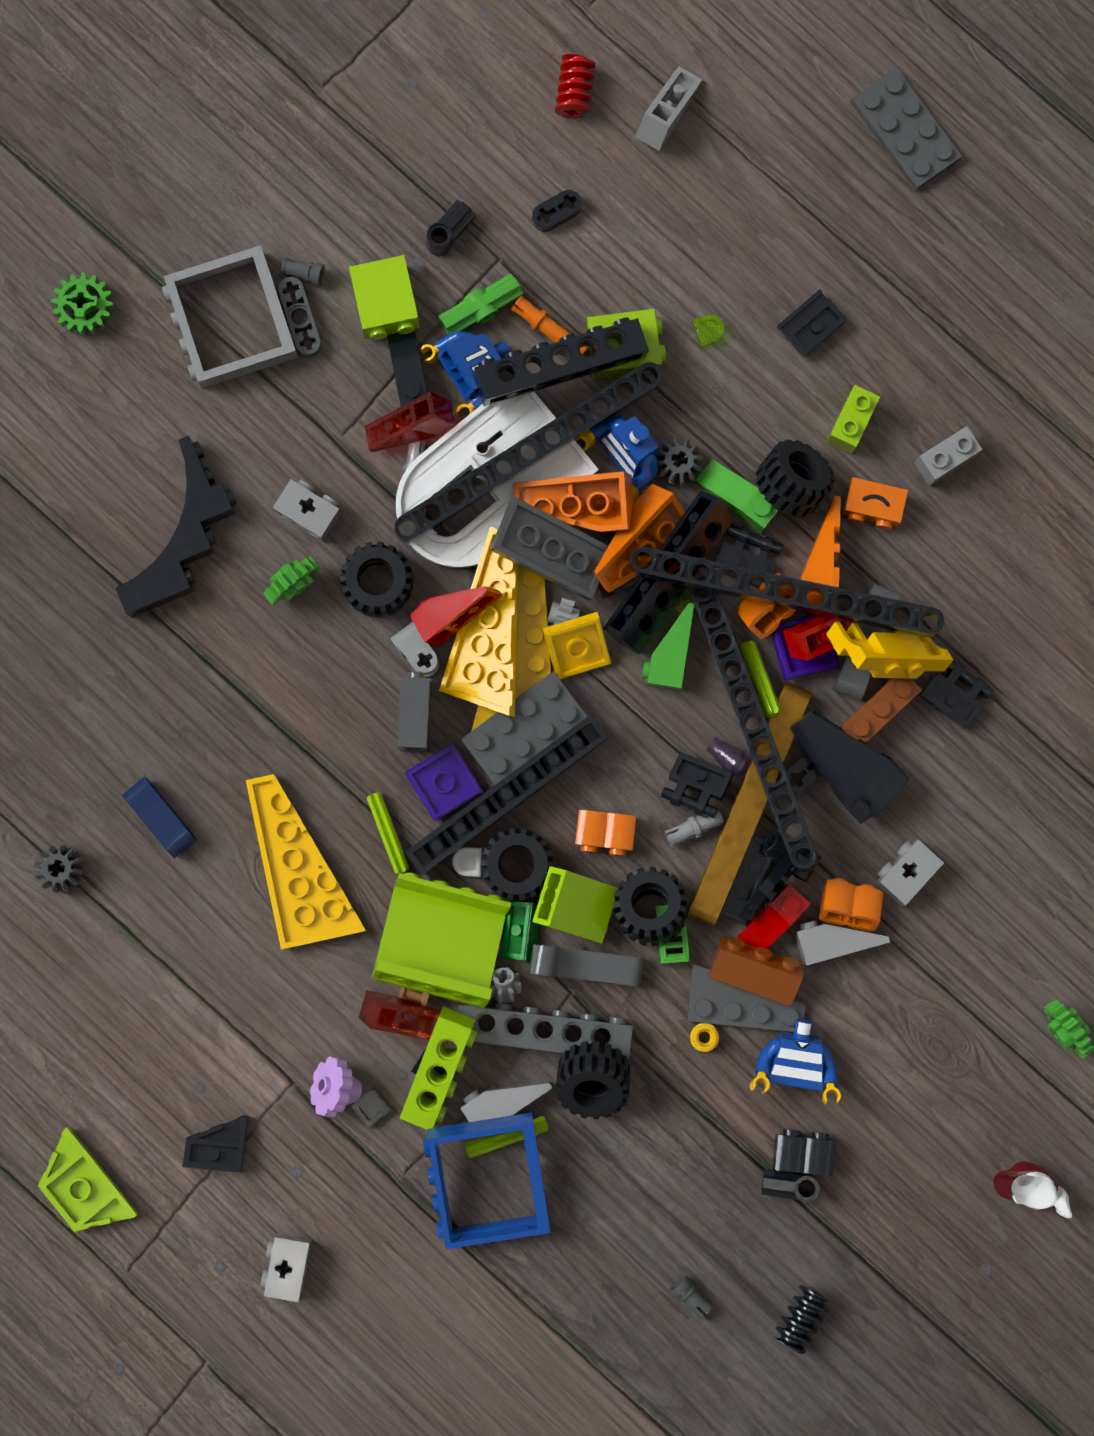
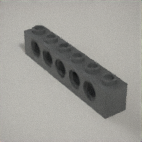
M495 1003L494 1008H481L470 1004L459 1005V1013L476 1019L472 1029L478 1031L474 1042L563 1053L565 1050L570 1051V1047L575 1044L580 1046L581 1042L586 1041L588 1044L593 1043L595 1031L605 1028L610 1033V1039L607 1043L612 1045V1049L618 1048L621 1050L622 1055H626L629 1061L633 1026L628 1025L625 1018L610 1017L609 1022L598 1021V1015L581 1013V1019L569 1017L570 1012L552 1010V1015L540 1014L541 1008L524 1006L523 1012L513 1011L512 1005ZM484 1014H489L495 1019V1026L489 1031L482 1030L478 1024L479 1018ZM519 1018L523 1021L524 1029L521 1033L512 1034L508 1031L507 1023L510 1019ZM542 1021L549 1022L553 1027L552 1034L546 1038L538 1036L536 1033L538 1023ZM569 1025L580 1027L581 1036L578 1040L569 1041L565 1037V1029Z

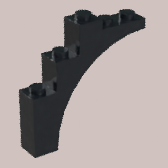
M189 435L178 440L185 460L187 481L185 504L178 527L166 548L150 566L135 578L115 588L125 613L130 618L194 592L191 586L192 583H195L193 574L189 567L184 568L183 566L215 553L212 545L216 543L211 529H205L204 527L235 514L232 506L237 503L231 489L225 490L222 483L211 486V484L216 482L210 468L204 469L200 459L205 457L198 441L193 443Z

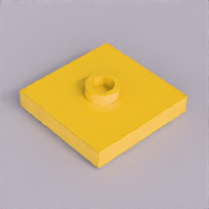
M598 612L542 628L552 666L559 679L611 664Z

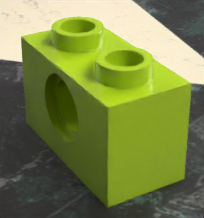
M854 385L826 442L852 454L859 443L880 396Z

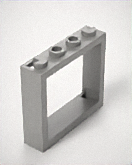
M261 245L164 276L166 286H163L162 290L166 302H172L175 310L170 315L175 329L181 328L183 338L179 339V343L184 356L188 354L190 356L192 365L187 367L193 382L198 381L201 388L298 358ZM255 262L282 346L204 371L177 287Z

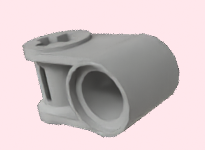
M411 622L390 638L404 659H407L416 672L425 673V677H431L438 672L439 660L430 645L422 639L414 622ZM421 658L431 659V666L429 668L424 665L421 666Z

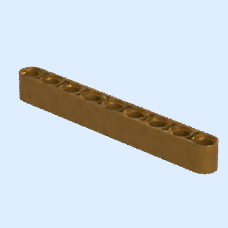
M786 681L777 698L781 708L780 715L768 719V725L782 762H784L795 736L790 727L803 717L812 692ZM766 743L759 745L756 754L762 757L767 756L771 752V745ZM753 758L687 912V916L714 927L768 800ZM770 771L766 777L767 782L775 783L780 771Z

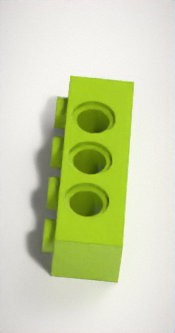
M446 1007L442 1008L399 1119L426 1130L433 1128L435 1122L442 1123L448 1108L443 1106L445 1097L452 1098L457 1082L452 1079L456 1071L462 1072L467 1060V1056L462 1055L465 1046L472 1047L478 1032L472 1029L476 1019ZM444 1041L454 1042L457 1048L450 1049L446 1047ZM441 1066L447 1073L439 1074L435 1071L434 1067ZM424 1092H432L437 1098L429 1099L425 1096Z

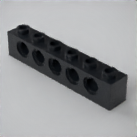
M629 317L615 321L613 326L610 327L595 326L586 331L587 334L577 337L575 334H568L559 339L560 342L549 345L548 342H542L534 345L532 350L522 353L521 350H515L506 354L504 359L495 361L494 358H489L479 362L478 366L474 368L473 376L483 406L492 405L645 358L649 348L639 319L630 320ZM611 338L617 339L621 347L617 349L611 348L607 344V340ZM584 346L590 347L594 351V355L586 357L581 354L580 348ZM563 355L567 359V363L558 365L554 362L553 356ZM535 363L540 367V371L538 373H530L525 365ZM508 371L512 374L513 379L508 382L502 381L498 373Z
M700 490L659 550L707 559L736 518V515L720 498ZM652 560L650 561V563L647 565L646 568H648V567L651 565ZM668 562L664 570L666 573L674 575L679 572L680 565L676 562ZM696 568L693 571V577L696 575L700 568ZM639 577L603 629L619 644L640 654L680 598L686 586Z

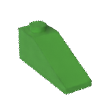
M713 459L694 481L709 494L720 498L734 514L760 534L779 512V510L773 507L774 505L764 499V494H761L756 486Z
M688 603L651 655L650 662L644 661L642 678L647 679L646 686L675 691L681 690L694 610L693 603Z

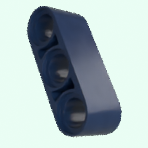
M145 776L122 794L126 802L174 859L197 841L194 834Z

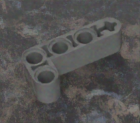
M874 583L866 592L867 594L899 600L901 595L900 592ZM867 604L864 607V611L869 617H877L880 614L879 607L875 604ZM857 623L867 640L873 632L886 631L884 628ZM844 656L833 691L861 701L871 673L868 670L857 669L850 656Z
M533 944L529 973L641 987L645 958Z

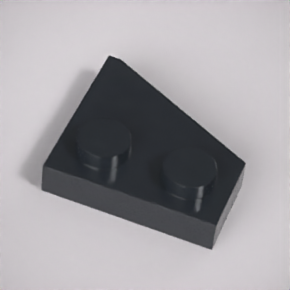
M243 1115L225 1124H219L204 1132L186 1137L182 1167L242 1173L249 1116Z

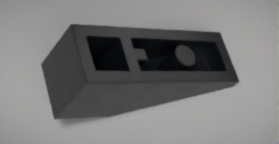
M415 330L409 334L394 333L387 335L402 414L430 409Z

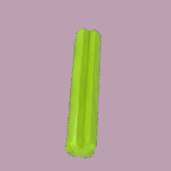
M753 640L744 642L740 650L764 714L767 718L777 717L780 715L781 708L757 644Z
M380 792L373 793L367 797V801L392 867L397 875L409 871L410 867L385 801Z
M544 1116L533 1119L535 1135L549 1130ZM523 1130L484 1136L469 1141L465 1144L466 1153L469 1158H473L524 1140Z

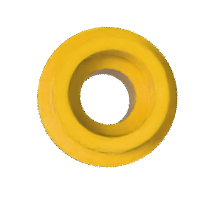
M700 1023L692 1029L690 1041L696 1050L709 1052L717 1046L719 1034L713 1025ZM702 1032H707L710 1036L709 1041L706 1043H702L699 1040V1035Z

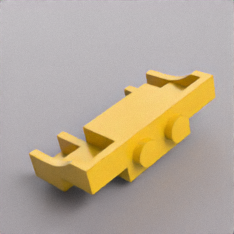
M836 621L827 632V636L838 655L850 656L857 669L868 670L873 678L917 679L924 671H945L953 661L948 650L937 646L930 637L898 631L894 633L873 632L867 640L857 623H852L848 630L845 631L842 624Z

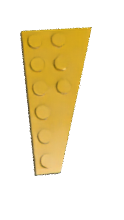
M490 527L471 589L486 586L500 590L502 596L457 632L439 691L515 717L518 564L490 550L498 529Z
M522 566L518 567L515 699L551 673L550 655L542 629L548 627L545 578ZM478 705L472 731L496 714L497 711Z
M272 774L246 780L281 950L367 931L277 777Z

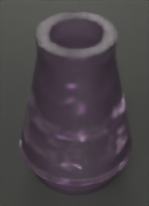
M717 737L712 740L706 749L724 770L732 772L736 777L740 775L750 761V758L745 755L746 751L723 742Z

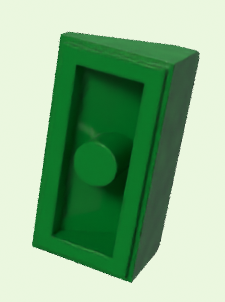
M508 900L511 903V907L506 914L501 958L531 961L533 944L538 945L541 924L532 922L538 904Z

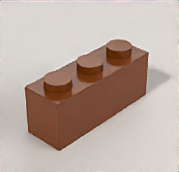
M891 678L840 727L844 733L857 741L861 739L867 742L917 696L922 689L910 678Z
M722 935L711 963L709 978L791 1007L803 979L804 964L795 958L774 954L767 948L748 945L739 938H729Z

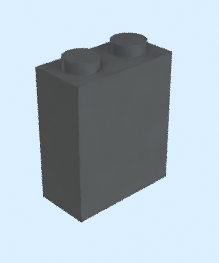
M409 672L407 677H401L397 744L400 751L429 752L432 683L430 678L425 677V673Z

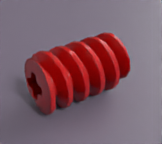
M578 54L562 55L563 62L560 67L562 72L559 74V81L561 83L558 85L557 91L559 94L556 96L557 105L555 106V113L565 118H580L582 112L590 111V106L583 102L590 101L592 95L585 91L592 90L593 84L586 80L594 79L595 74L588 70L596 68V63Z

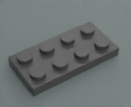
M897 68L851 99L850 103L915 191L961 160L962 155Z
M513 497L508 504L490 550L589 601L593 599L600 582L593 572L607 550L608 545L521 499Z
M553 671L515 699V717L497 712L463 737L461 741L493 784L496 785L584 720L587 715Z

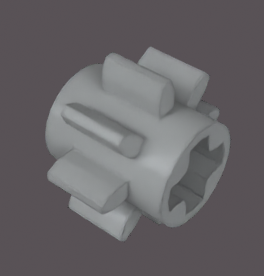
M562 597L561 603H552L547 622L555 625L578 618L580 610L574 608L575 601Z
M508 967L494 969L490 985L492 989L490 998L494 997L499 1004L513 1002L515 993L519 994L522 992L519 973H513Z

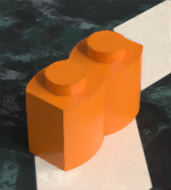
M764 582L759 587L757 593L763 592L765 590L766 586ZM784 585L778 589V594L781 598L789 599L794 596V591L790 586ZM745 599L739 605L736 612L747 627L759 639H763L777 629L781 620L788 618L797 610Z
M579 810L575 844L581 845L580 851L598 853V847L610 848L609 854L626 856L627 850L633 851L636 816Z
M842 878L827 880L822 890L819 919L830 924L847 925L857 930L875 931L880 923L883 892L869 884L855 886Z

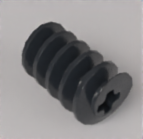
M800 1285L799 1289L803 1292L804 1296H793L798 1307L788 1305L787 1309L791 1312L792 1317H781L787 1326L786 1328L776 1326L775 1329L781 1336L780 1338H774L797 1353L805 1354L806 1349L801 1342L807 1344L812 1342L807 1332L817 1333L818 1329L813 1322L822 1323L824 1321L818 1312L828 1313L829 1308L824 1302L830 1301L810 1288Z

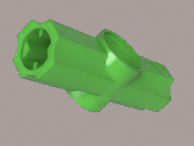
M509 274L487 288L480 287L472 291L463 299V302L438 317L448 335L454 331L464 332L475 324L481 325L494 318L500 309L523 296V292L515 277Z

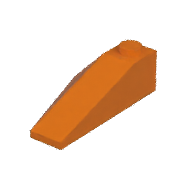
M624 471L513 483L514 497L566 524L599 532L629 530L634 504L632 475Z
M651 484L634 502L629 530H618L593 572L607 592L610 593L636 577L631 567L632 553L640 547L659 550L685 513L672 492ZM640 556L636 560V565L643 569L650 563L651 558Z
M834 496L829 505L800 580L839 588L840 568L834 567V564H837L840 553V544L838 541H835V535L838 536L840 531L841 496ZM810 592L807 595V600L812 605H818L823 601L822 595L818 592Z

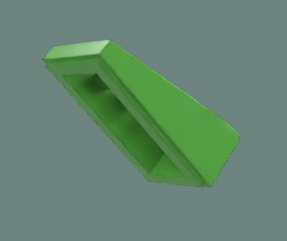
M668 905L655 906L656 918L667 910ZM686 923L683 928L680 927L679 934L677 935L681 936L680 942L664 944L663 940L658 941L660 964L690 961ZM682 947V953L666 954L667 948Z

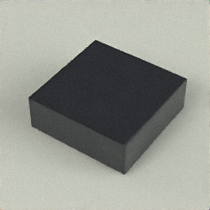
M374 1087L350 1106L368 1129L392 1110Z

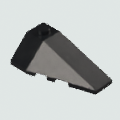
M811 711L790 727L840 802L860 824L883 810L909 781V777L891 757L883 752L879 754L867 747V743L859 739L857 741L847 735L840 726L815 711Z

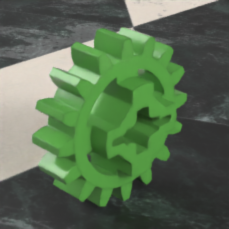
M82 272L80 279H77L74 274H70L71 281L69 283L62 279L61 284L63 288L54 289L58 298L51 299L53 306L58 307L52 311L55 317H60L58 323L62 327L67 325V330L70 333H73L77 328L81 336H84L85 329H89L92 334H95V326L97 325L104 329L103 319L111 320L112 318L107 311L115 308L114 304L108 301L113 298V294L111 291H106L108 287L103 281L98 284L99 279L96 275H93L88 280L85 272ZM90 288L97 291L100 298L91 296ZM83 300H86L88 302L83 304V308H79L78 305H81L83 303ZM65 310L74 312L76 319L70 318Z
M312 556L305 558L302 562H298L295 559L293 562L285 564L269 579L272 585L265 589L266 591L263 595L271 605L279 603L282 599L289 602L297 598L314 583L312 576L318 572L320 566Z
M1053 1000L1044 1007L1047 1019L1051 1022L1047 1028L1065 1051L1071 1048L1074 1054L1083 1059L1094 1051V1046L1091 1044L1092 1041L1087 1036L1091 1031L1074 1008L1071 1007L1067 1010L1058 1000Z

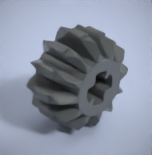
M673 438V447L669 443L664 442L662 445L664 451H658L656 457L661 460L657 461L658 469H664L660 472L659 477L663 479L669 475V485H673L674 480L678 479L679 485L682 487L685 485V477L688 481L694 482L695 476L693 473H701L702 468L697 464L703 461V456L694 455L699 449L697 445L690 449L687 448L690 442L689 439H685L682 446L679 445L678 438ZM678 457L683 458L682 463H686V465L681 464L679 468L674 466L675 461L671 460H677Z
M61 844L58 852L53 845L48 846L50 856L44 852L39 853V857L44 862L34 863L35 868L42 869V872L37 873L35 878L38 880L46 878L41 885L43 889H47L52 885V893H58L60 887H62L64 892H69V882L76 886L80 884L79 880L74 877L75 874L84 875V870L76 869L77 865L83 863V859L76 858L73 860L77 850L71 849L67 852L66 845ZM60 864L65 866V871L59 872L57 877L56 874L58 872L53 871L54 865Z

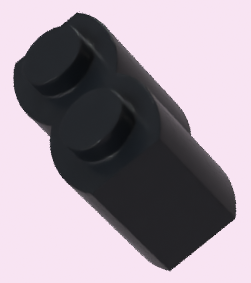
M783 1129V1134H775L772 1169L833 1176L836 1141L829 1139L828 1133L812 1132L811 1137L800 1136L799 1130Z

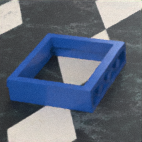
M532 1112L428 1129V1139L423 1140L425 1158L431 1157L432 1167H427L430 1185L435 1184L437 1193L432 1195L434 1213L440 1212L441 1221L436 1222L439 1239L444 1238L446 1249L550 1233ZM523 1130L536 1215L453 1228L439 1143Z

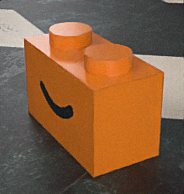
M852 477L848 484L841 515L848 516L847 520L854 523L863 524L864 521L876 523L875 527L892 530V527L897 528L901 523L908 490Z

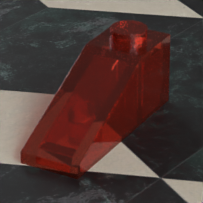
M430 391L365 426L369 451L377 452L434 438L456 426L452 403L450 400Z
M366 990L358 1018L370 1029L430 1040L442 1010L429 1006L424 1007L419 1003L406 999L401 1000L393 995Z

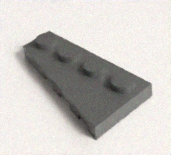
M692 963L687 1021L794 1032L796 1019H804V1003L794 1000L790 1007L709 978L710 969Z

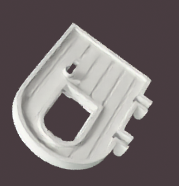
M535 392L485 407L483 404L480 405L419 455L406 469L399 483L396 495L397 519L456 482L469 470H475L550 423L556 417ZM499 431L503 434L488 446V450L485 453L477 451L476 447L478 445H484ZM548 431L545 433V439L548 443L557 444L560 442L557 432ZM574 440L491 492L490 494L496 502L457 534L447 537L439 536L432 529L408 544L423 558L440 566L450 568L476 566L479 564L489 528H499L511 498L514 497L513 483L594 475L599 469ZM524 446L521 448V455L525 459L531 460L536 457V451L531 446ZM500 461L497 463L496 468L500 474L507 475L512 472V466L509 462ZM477 476V479L480 478V480L486 483V486L488 487V482L486 478L482 476ZM405 521L399 526L402 534L405 536L412 535L416 530L415 525L409 521Z

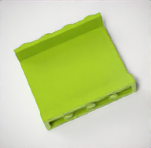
M399 873L394 885L372 979L485 1008L490 1001L492 993L490 988L505 917L511 907V903L504 901L502 897L497 895L484 896L477 894L471 888L458 889L450 887L444 881L433 880L431 882L421 879L419 875L414 873Z

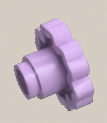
M329 1056L326 1062L319 1063L313 1074L314 1083L310 1088L311 1104L316 1106V1114L334 1118L337 1112L344 1111L345 1105L356 1103L360 1099L362 1084L352 1076V1070L347 1068L346 1060Z

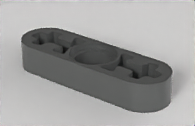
M287 277L278 286L280 299L298 353L303 357L312 358L320 352L321 340L302 282L295 277ZM293 285L294 289L299 288V290L295 291L298 303L294 305L290 295L284 294L288 291L287 286ZM302 310L308 314V319L304 324L298 325L292 321V315L296 311ZM307 330L310 340H316L312 344L313 349L307 350L305 346L301 347L304 344L302 331Z

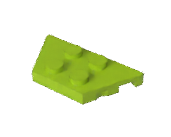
M69 1126L66 1127L38 1184L44 1195L74 1232L136 1217L139 1214L72 1129Z

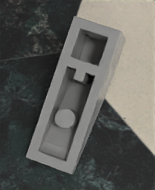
M678 66L644 113L635 138L660 151L703 79Z
M816 920L800 924L801 930L794 932L802 962L806 966L890 943L888 936L827 924L817 925Z
M548 1081L487 1089L481 1093L476 1089L462 1099L465 1104L460 1109L469 1122L512 1116L552 1089V1085Z

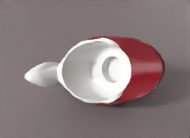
M1022 1161L1014 1164L1010 1170L1002 1171L995 1175L994 1187L1001 1197L1037 1210L1055 1206L1056 1212L1065 1218H1072L1067 1192L1062 1187L1056 1186L1051 1175L1039 1165Z

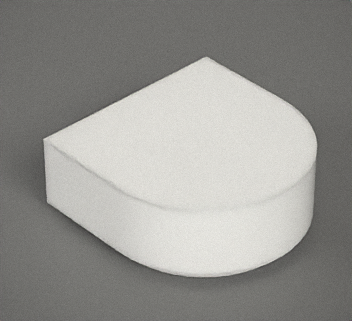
M466 847L458 850L453 857V867L456 872L462 876L481 877L482 848Z

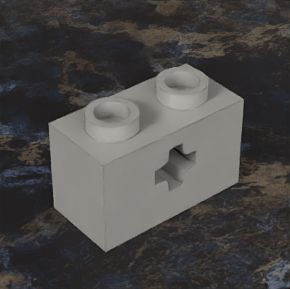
M966 426L920 455L914 464L927 484L931 486L976 457L983 449Z
M290 479L273 506L274 512L324 542L341 515L339 508H337L338 503L325 494L322 498L314 494V488L302 480L296 483ZM313 503L314 512L307 511L305 514L303 505L310 506Z
M919 839L914 840L912 843L906 841L896 852L899 855L897 860L893 864L887 862L877 873L880 878L876 883L901 906H906L944 864ZM912 865L911 873L913 876L904 877L902 874L905 870L902 866Z
M277 1234L274 1241L269 1240L266 1251V1258H270L269 1270H263L260 1287L265 1288V1297L293 1302L300 1301L312 1242L311 1239ZM284 1260L288 1261V1267L292 1268L289 1269L287 1274H282V1268L278 1267Z

